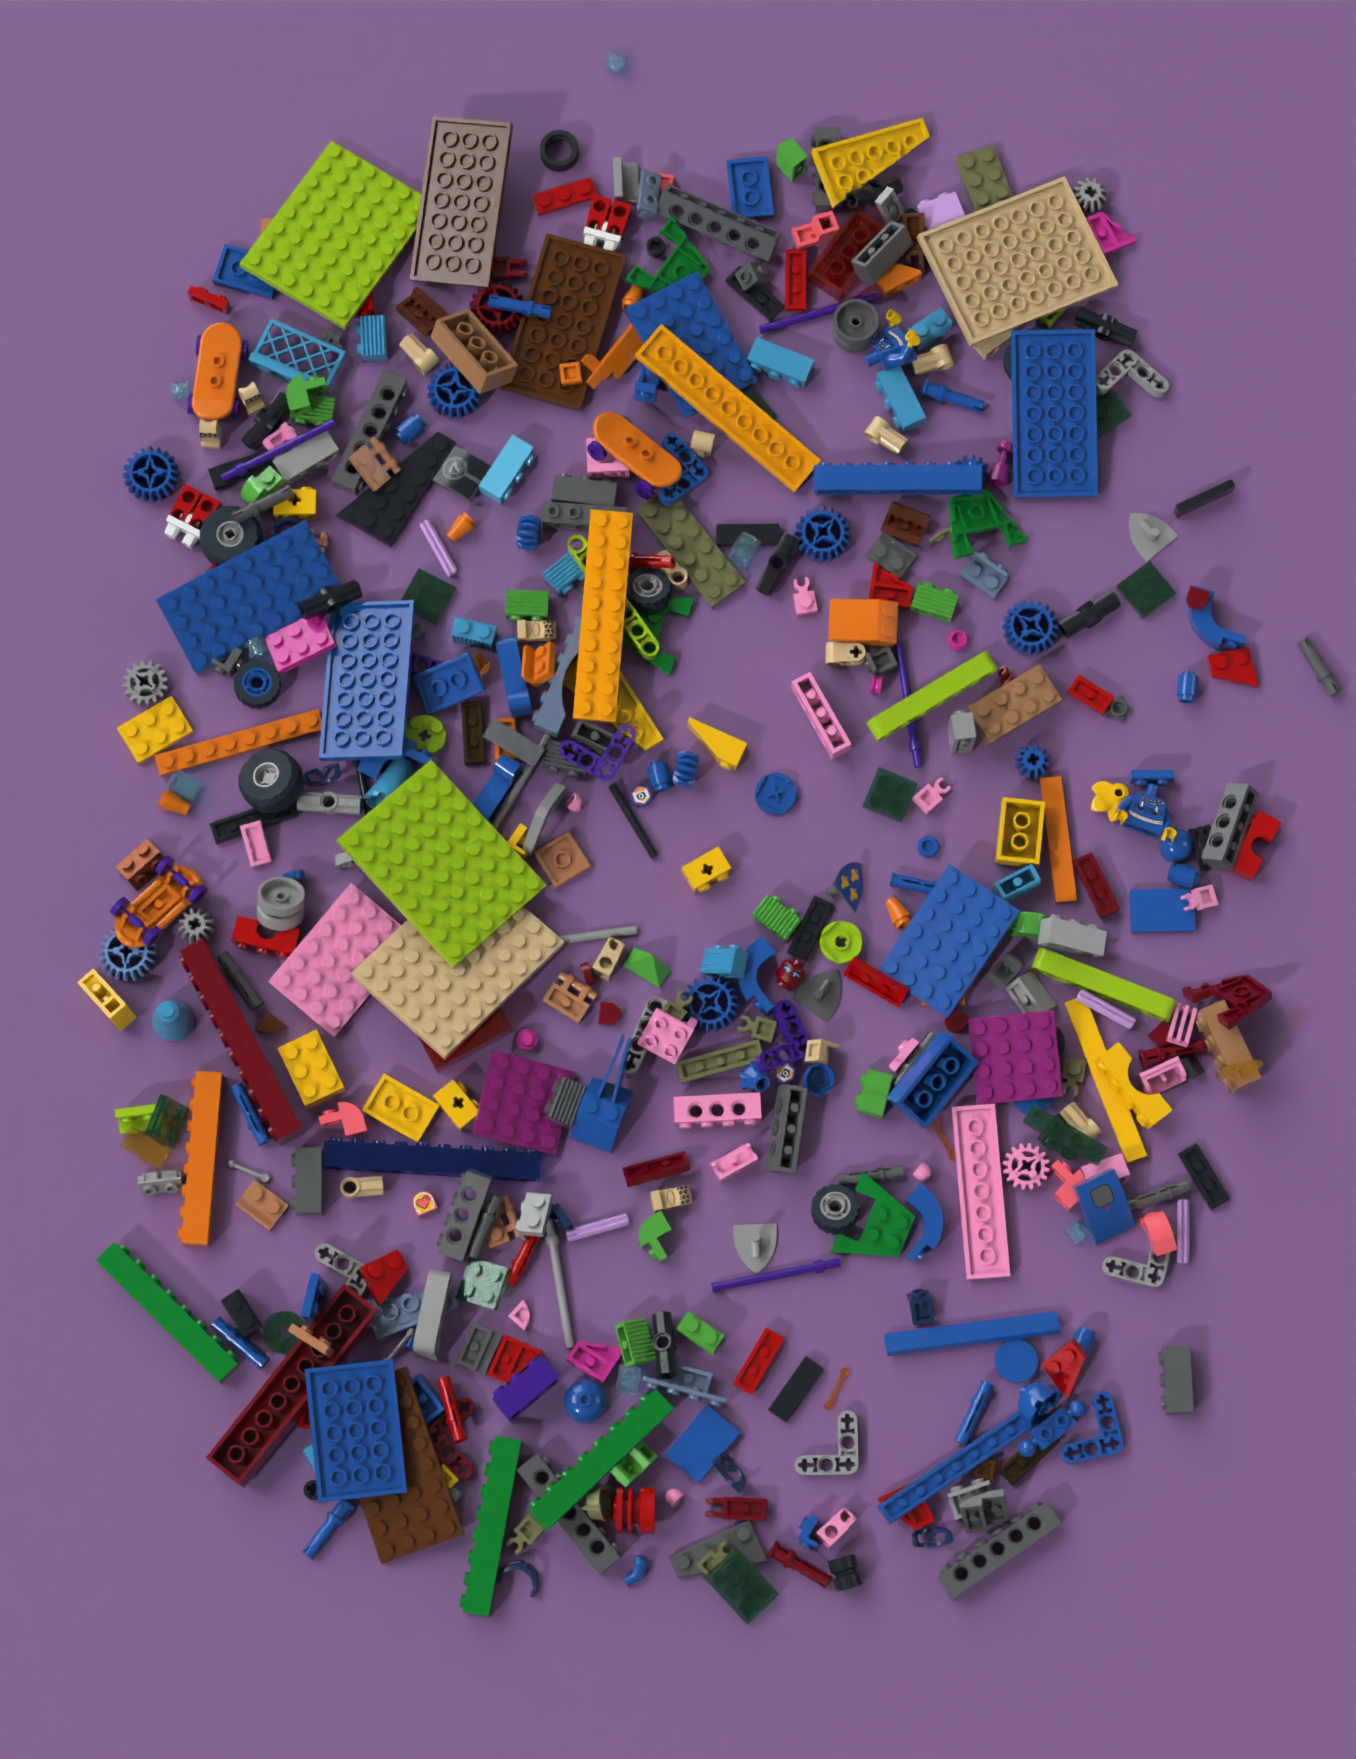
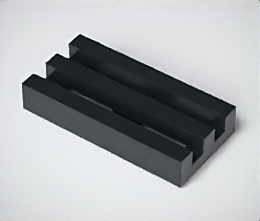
M1210 824L1188 830L1189 835L1193 839V850L1199 871L1210 869L1211 867L1208 864L1203 865L1195 833H1198L1202 849L1204 850L1206 841L1203 831H1206L1208 838L1211 830Z

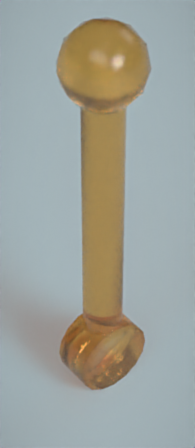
M933 1120L930 1126L935 1129L949 1153V1160L955 1161V1152H952L940 1131L939 1123Z
M847 1368L840 1370L839 1380L829 1401L824 1404L825 1409L831 1410L833 1408L832 1402L844 1377L849 1374Z

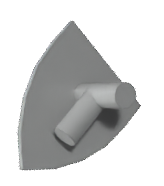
M1130 513V537L1134 547L1146 562L1178 537L1170 526L1155 516L1144 513Z
M777 1224L733 1225L734 1242L739 1257L755 1274H758L767 1265L776 1247Z

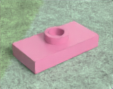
M261 820L241 825L240 829L251 867L272 862Z

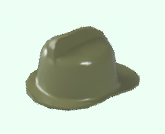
M607 1483L600 1488L589 1491L586 1495V1504L581 1509L587 1510L589 1517L594 1520L607 1522L613 1519L614 1499L616 1496L614 1486L611 1483Z

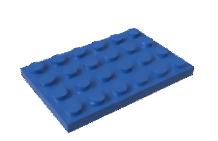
M698 271L624 309L643 345L662 324L738 390L741 391L758 381ZM665 384L684 420L699 413Z
M949 864L878 970L909 988L908 992L949 1019L1021 911Z
M393 1359L305 1369L318 1503L406 1493L407 1487Z

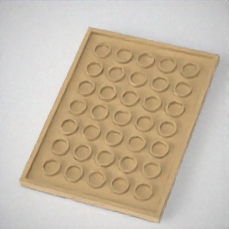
M1065 176L920 233L916 237L970 347L1117 288L1119 285Z
M522 907L452 969L407 920L351 972V977L442 1058L446 1059L564 946V941L528 909Z

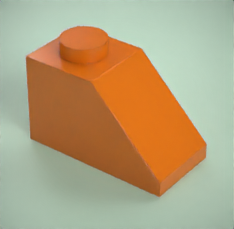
M894 263L876 282V285L884 299L921 281L922 272L916 268Z

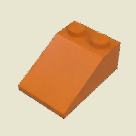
M831 598L828 640L842 643H860L863 646L882 649L895 645L897 643L898 602L879 599Z

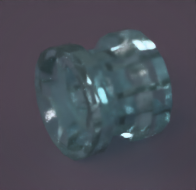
M611 50L607 56L604 69L608 71L613 70L616 74L620 75L626 64L627 56L623 54L618 55L615 51Z
M184 380L182 383L171 381L172 401L177 402L180 399L188 401L190 394L188 380Z
M263 636L254 637L244 643L245 649L250 653V660H259L269 654L270 651L264 645L265 640Z
M1080 1219L1066 1229L1064 1233L1071 1237L1072 1244L1075 1246L1087 1238L1091 1231L1084 1227V1222Z

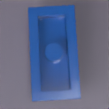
M1131 770L1129 774V783H1135V786H1147L1148 783H1156L1157 786H1167L1174 779V770Z

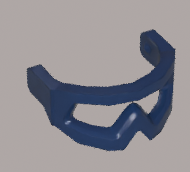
M295 517L279 519L271 530V537L275 536L281 527L287 524H298L301 521Z
M327 765L323 767L322 771L317 768L303 773V782L307 786H320L331 783L341 777L340 765ZM327 769H335V775L324 780L311 781L308 776L317 773L323 778Z
M720 1453L712 1460L714 1466L734 1490L739 1493L745 1488V1476L739 1466H733L734 1460L727 1453ZM723 1458L729 1462L727 1471L737 1472L740 1481L733 1483L718 1463Z
M933 1527L931 1533L926 1528L914 1531L912 1534L914 1547H933L954 1542L951 1530L942 1527ZM936 1532L945 1533V1540L938 1542L919 1543L917 1537L920 1534H925L932 1540Z
M523 1560L512 1561L503 1567L496 1582L500 1583L503 1574L509 1570H522L532 1580L533 1590L530 1592V1597L533 1598L539 1585L538 1573L531 1563H525Z

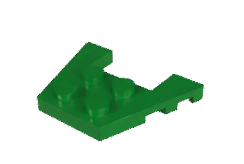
M671 216L659 232L676 244L670 256L654 277L636 264L624 281L657 292L698 271L701 279H703L710 270V267L697 249L689 242L687 235L679 228L674 217Z
M988 489L983 490V495H957L948 500L954 560L969 557L974 553L967 538L968 535L1001 528L1008 547L1027 542L1028 538L1026 535L1018 531L1016 528L1017 524L1013 519L1009 520L1003 512L1004 508Z
M694 598L669 599V604L657 613L642 614L638 611L637 613L658 641L667 612L688 618ZM625 610L624 619H628L631 617V613ZM635 627L632 629V634L641 636L643 630ZM623 631L622 645L636 655L641 656ZM647 644L644 646V651L646 653H653L655 647ZM659 652L655 659L646 661L652 666L657 667L665 675L670 676L675 656Z
M862 1172L855 1191L876 1199L859 1241L838 1233L830 1251L834 1253L899 1257L915 1215L867 1174Z

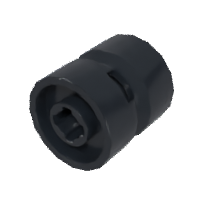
M855 1554L828 1561L831 1574L836 1576L833 1579L836 1592L864 1584L861 1573L856 1571L858 1562Z

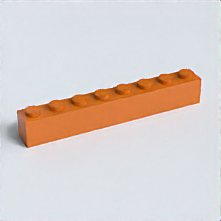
M196 1071V1076H192L191 1089H194V1098H190L189 1111H192V1119H188L187 1132H191L190 1141H186L185 1152L189 1154L188 1162L184 1163V1175H187L186 1184L182 1185V1197H185V1203L180 1207V1218H183V1226L178 1229V1240H181L183 1246L210 1247L224 1083L222 1072Z

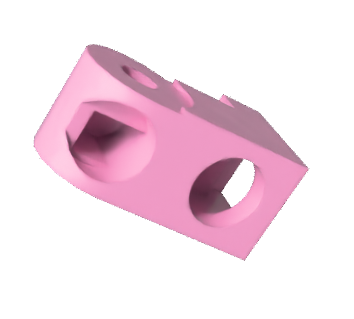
M844 1506L815 1533V1536L829 1549L857 1518Z

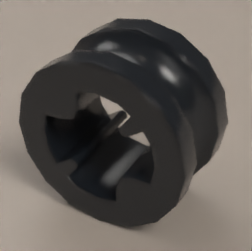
M652 237L647 241L646 249L648 255L658 258L664 254L665 243L661 238ZM652 244L660 245L659 251L656 249L651 250Z
M310 1480L304 1486V1495L310 1500H318L316 1493L315 1496H310L311 1492L308 1491V1487H313L312 1484H316V1480Z

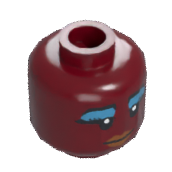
M796 958L792 961L789 959L783 960L775 972L776 983L788 991L798 989L807 976L806 971L803 969L804 964Z

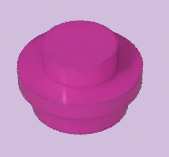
M954 630L949 634L947 642L951 649L961 651L967 647L969 638L964 631Z
M524 1029L518 1033L516 1042L520 1049L529 1051L536 1047L538 1037L533 1030Z

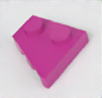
M1103 212L1086 218L1104 256L1131 246L1137 241L1136 237L1133 235L1130 237L1122 231L1123 227L1111 221L1110 217Z
M578 1341L566 1358V1361L603 1384L622 1356L620 1346L613 1347L606 1346V1344H590L589 1342Z

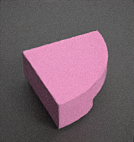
M524 1300L508 1315L523 1331L527 1329L530 1322V1311Z

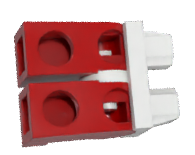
M594 194L583 232L584 243L592 246L601 243L604 244L603 249L614 252L617 248L620 249L627 223L632 214V204L614 200L612 205V199Z
M184 484L170 515L166 519L168 525L165 535L176 540L181 531L186 534L182 544L193 549L197 542L200 541V528L203 525V521L211 512L223 507L221 501L205 493L202 494L201 491Z

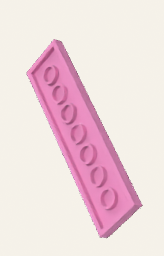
M995 1104L952 1107L966 1280L1010 1277Z

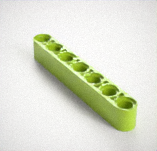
M575 534L569 538L567 549L585 575L586 566L583 564V561L587 558L588 542L582 535ZM578 541L583 547L580 550H574L571 544ZM626 597L625 610L631 613V617L624 619L623 631L644 659H655L659 653V643ZM639 627L643 630V634L635 636L632 634V629ZM651 644L655 647V651L653 653H646L644 646Z
M984 651L873 717L866 725L877 742L992 675L998 670V667L989 653Z
M1038 948L1031 969L1035 972L1078 989H1084L1091 994L1160 1021L1169 1023L1177 1005V1001L1168 996L1044 948Z

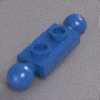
M1081 1400L1072 1401L1069 1404L1068 1411L1062 1406L1028 1433L1032 1440H1023L1019 1444L1020 1454L1024 1457H1031L1035 1454L1037 1446L1043 1451L1076 1424L1073 1417H1081L1086 1412L1084 1402Z

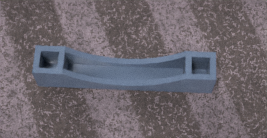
M582 613L581 615L577 614L574 619L573 626H575L573 634L569 633L564 645L567 648L564 653L560 652L556 662L559 665L558 669L554 672V677L548 681L551 684L549 690H544L540 702L543 704L540 711L536 709L532 718L534 729L558 738L566 720L562 702V689L566 674L578 658Z

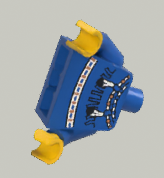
M892 309L888 310L886 319L890 321L889 324L885 325L879 337L870 342L872 352L864 356L868 367L879 363L884 370H890L917 360L914 346L920 343L918 333L911 329L905 335L898 326L894 327V325L901 322V315Z
M1147 784L1145 793L1137 792L1134 795H1128L1118 804L1116 812L1111 818L1112 821L1116 818L1119 819L1120 826L1153 838L1159 837L1163 832L1161 837L1163 841H1165L1166 837H1169L1171 842H1174L1177 835L1176 830L1173 829L1166 801L1157 798L1159 787L1153 784Z

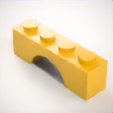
M1118 1042L1095 1060L1096 1068L1110 1080L1111 1088L1121 1094L1126 1107L1130 1110L1132 1109L1137 1115L1138 1122L1143 1127L1146 1126L1147 1129H1150L1168 1115L1172 1109L1160 1093L1153 1095L1143 1094L1132 1086L1128 1078V1067L1132 1058Z

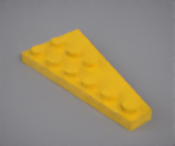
M919 118L812 149L811 155L832 209L845 200L846 193L863 187L867 184L868 180L877 177L926 141L930 135L924 119Z
M558 658L555 659V672L559 666L556 664ZM578 658L571 665L563 684L574 694ZM620 671L616 721L611 724L617 729L622 725H632L637 731L634 743L646 752L663 742L664 739ZM630 729L626 731L622 730V733L625 736H627L628 738L632 737V735H630Z

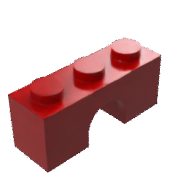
M1259 810L1255 816L1252 815L1248 825L1249 829L1244 836L1234 868L1228 871L1251 882L1263 858L1253 853L1251 844L1255 841H1262L1270 845L1281 821Z
M237 916L231 939L238 949H257V953L269 955V952L278 954L277 957L287 959L299 945L302 933L300 929L292 928L290 930L277 931L273 938L264 939L258 935L260 927L258 920Z

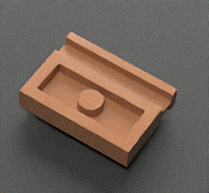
M253 1180L240 1200L235 1204L269 1231L272 1230L289 1208L287 1203L256 1180Z
M292 1323L288 1330L290 1333L331 1358L335 1350L330 1348L331 1342L323 1337H320L319 1340L312 1336L313 1331L304 1325L299 1328Z

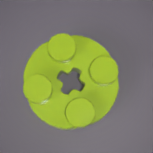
M420 715L413 717L406 725L405 738L419 743L415 751H419L421 748L432 753L430 756L432 757L443 749L446 742V732L442 722L437 718L429 715ZM424 731L428 732V735L431 736L425 742L419 737Z
M834 921L828 924L822 931L819 941L821 952L826 959L838 965L849 963L854 956L857 957L860 954L862 947L861 932L850 922ZM838 937H839L840 939L845 938V939H846V941H845V945H846V946H845V947H842V946L837 947V946H836V944H837L836 938H838Z

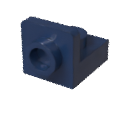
M558 1203L552 1204L549 1217L553 1214L556 1216L553 1220L559 1229L564 1228L566 1231L571 1229L573 1223Z
M915 1289L911 1293L906 1294L913 1325L935 1321L931 1296L928 1290Z

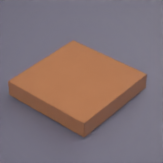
M570 831L533 852L534 857L555 890L592 868Z

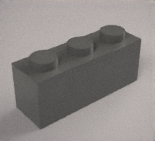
M890 221L851 261L859 280L874 285L913 245L906 226Z
M569 474L555 475L551 502L615 506L617 483L610 479L597 481L588 476L573 478Z
M322 1147L295 1148V1154L291 1156L292 1167H295V1175L291 1177V1186L295 1188V1197H291V1208L295 1210L296 1215H323Z
M1190 1345L1164 1346L1161 1348V1352H1158V1364L1162 1365L1163 1374H1159L1160 1387L1164 1388V1396L1160 1398L1161 1409H1165V1414L1193 1413Z

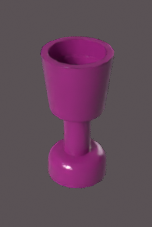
M998 441L996 450L1000 453L998 463L993 464L987 482L993 486L1006 487L1009 475V466L1006 465L1008 455L1013 454V443Z

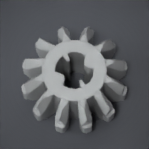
M1088 177L1085 179V183L1081 180L1078 181V186L1073 188V192L1080 207L1083 206V213L1086 212L1087 208L1090 209L1091 213H1094L1095 208L1098 210L1102 209V204H1105L1107 201L1105 196L1108 193L1106 189H1103L1104 183L1097 184V178L1090 182Z
M190 908V915L183 912L182 915L185 920L178 919V923L183 925L178 928V932L183 933L182 939L189 938L190 944H193L195 939L197 941L200 940L201 937L209 940V936L206 933L214 932L213 928L209 927L214 924V921L209 919L210 914L208 912L203 914L202 908H199L197 913H195L193 908ZM198 922L200 927H196L193 930L191 925H195Z

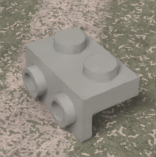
M526 1193L525 1200L521 1203V1217L516 1223V1231L522 1240L527 1241L528 1236L544 1237L554 1199L552 1194Z
M984 1478L971 1481L972 1486L963 1488V1485L950 1488L951 1493L947 1494V1498L955 1520L962 1518L960 1509L962 1502L981 1493L992 1491L990 1480L984 1481Z

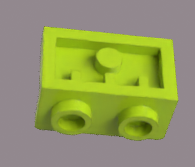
M159 1104L115 1109V1116L119 1121V1131L121 1134L163 1129L162 1111Z

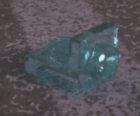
M743 532L735 541L727 559L745 570L756 549L760 546L761 541L753 535Z
M621 1364L619 1366L616 1392L638 1395L641 1367Z

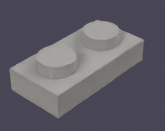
M887 186L875 200L886 225L890 221H899L904 209L894 189Z

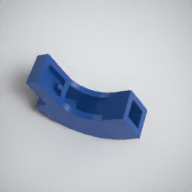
M643 364L641 365L639 379L635 382L634 400L655 404L661 379Z
M1203 589L1211 592L1206 606L1199 611L1188 607V617L1194 633L1203 643L1215 650H1219L1221 643L1233 650L1242 648L1246 636L1223 629L1214 622L1211 616V603L1215 592Z
M405 738L404 756L423 764L428 763L430 760L434 762V759L430 758L432 753L421 748L419 751H415L419 743ZM391 759L361 760L357 770L378 780L384 766Z
M761 936L745 951L748 953L744 977L738 978V984L745 1002L748 1003L754 999L755 1002L753 1004L760 1013L764 1012L768 1015L773 1011L774 1006L759 988L757 973L765 963L775 957V951L765 938Z
M919 1183L905 1202L920 1215L924 1225L922 1237L906 1256V1259L911 1263L916 1259L920 1261L927 1252L924 1249L925 1247L933 1252L943 1231L941 1207L935 1196L921 1183Z

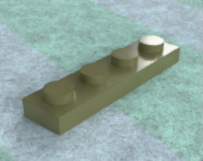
M759 1039L678 1061L676 1062V1067L681 1084L748 1066L751 1061L755 1062L757 1056L762 1053Z

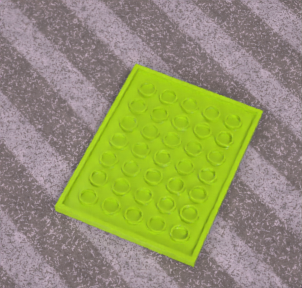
M330 141L242 259L240 268L345 330L370 293L373 292L416 233L421 194L335 142Z
M432 760L426 763L336 840L338 845L452 969L547 886Z

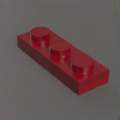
M1090 852L1073 860V866L1099 918L1102 919L1119 911L1120 908L1093 853Z
M683 1151L624 1167L622 1170L627 1187L690 1171V1166L686 1153Z

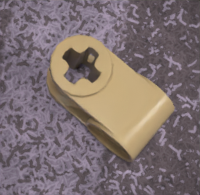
M827 642L825 665L834 667L861 665L866 658L865 648L860 643ZM856 650L859 653L858 658H854L853 655Z

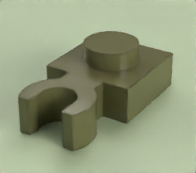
M682 989L677 993L676 1002L674 1003L672 1000H669L662 1009V1011L680 1021L687 1014V1011L683 1009L684 1006H689L693 1000V997L690 996L687 1001H683L681 999V995L684 993Z
M741 1015L740 1020L746 1021L747 1026H738L737 1030L739 1032L751 1031L750 1038L772 1043L777 1025L776 1021L756 1016L754 1022L748 1016Z
M1064 1058L1062 1080H1067V1083L1063 1086L1064 1095L1067 1088L1074 1090L1073 1097L1078 1095L1079 1089L1076 1082H1083L1086 1061Z
M528 1514L513 1530L518 1536L509 1539L506 1546L509 1547L512 1543H517L518 1549L515 1551V1554L518 1555L523 1549L524 1542L530 1546L544 1530Z
M722 1541L719 1544L716 1553L710 1549L696 1563V1566L711 1581L727 1565L723 1559L729 1558L735 1553L734 1549L729 1553L723 1552V1546L726 1545V1541Z

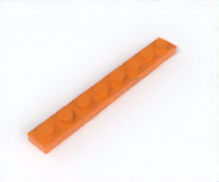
M319 709L154 755L161 777L321 732L322 719Z

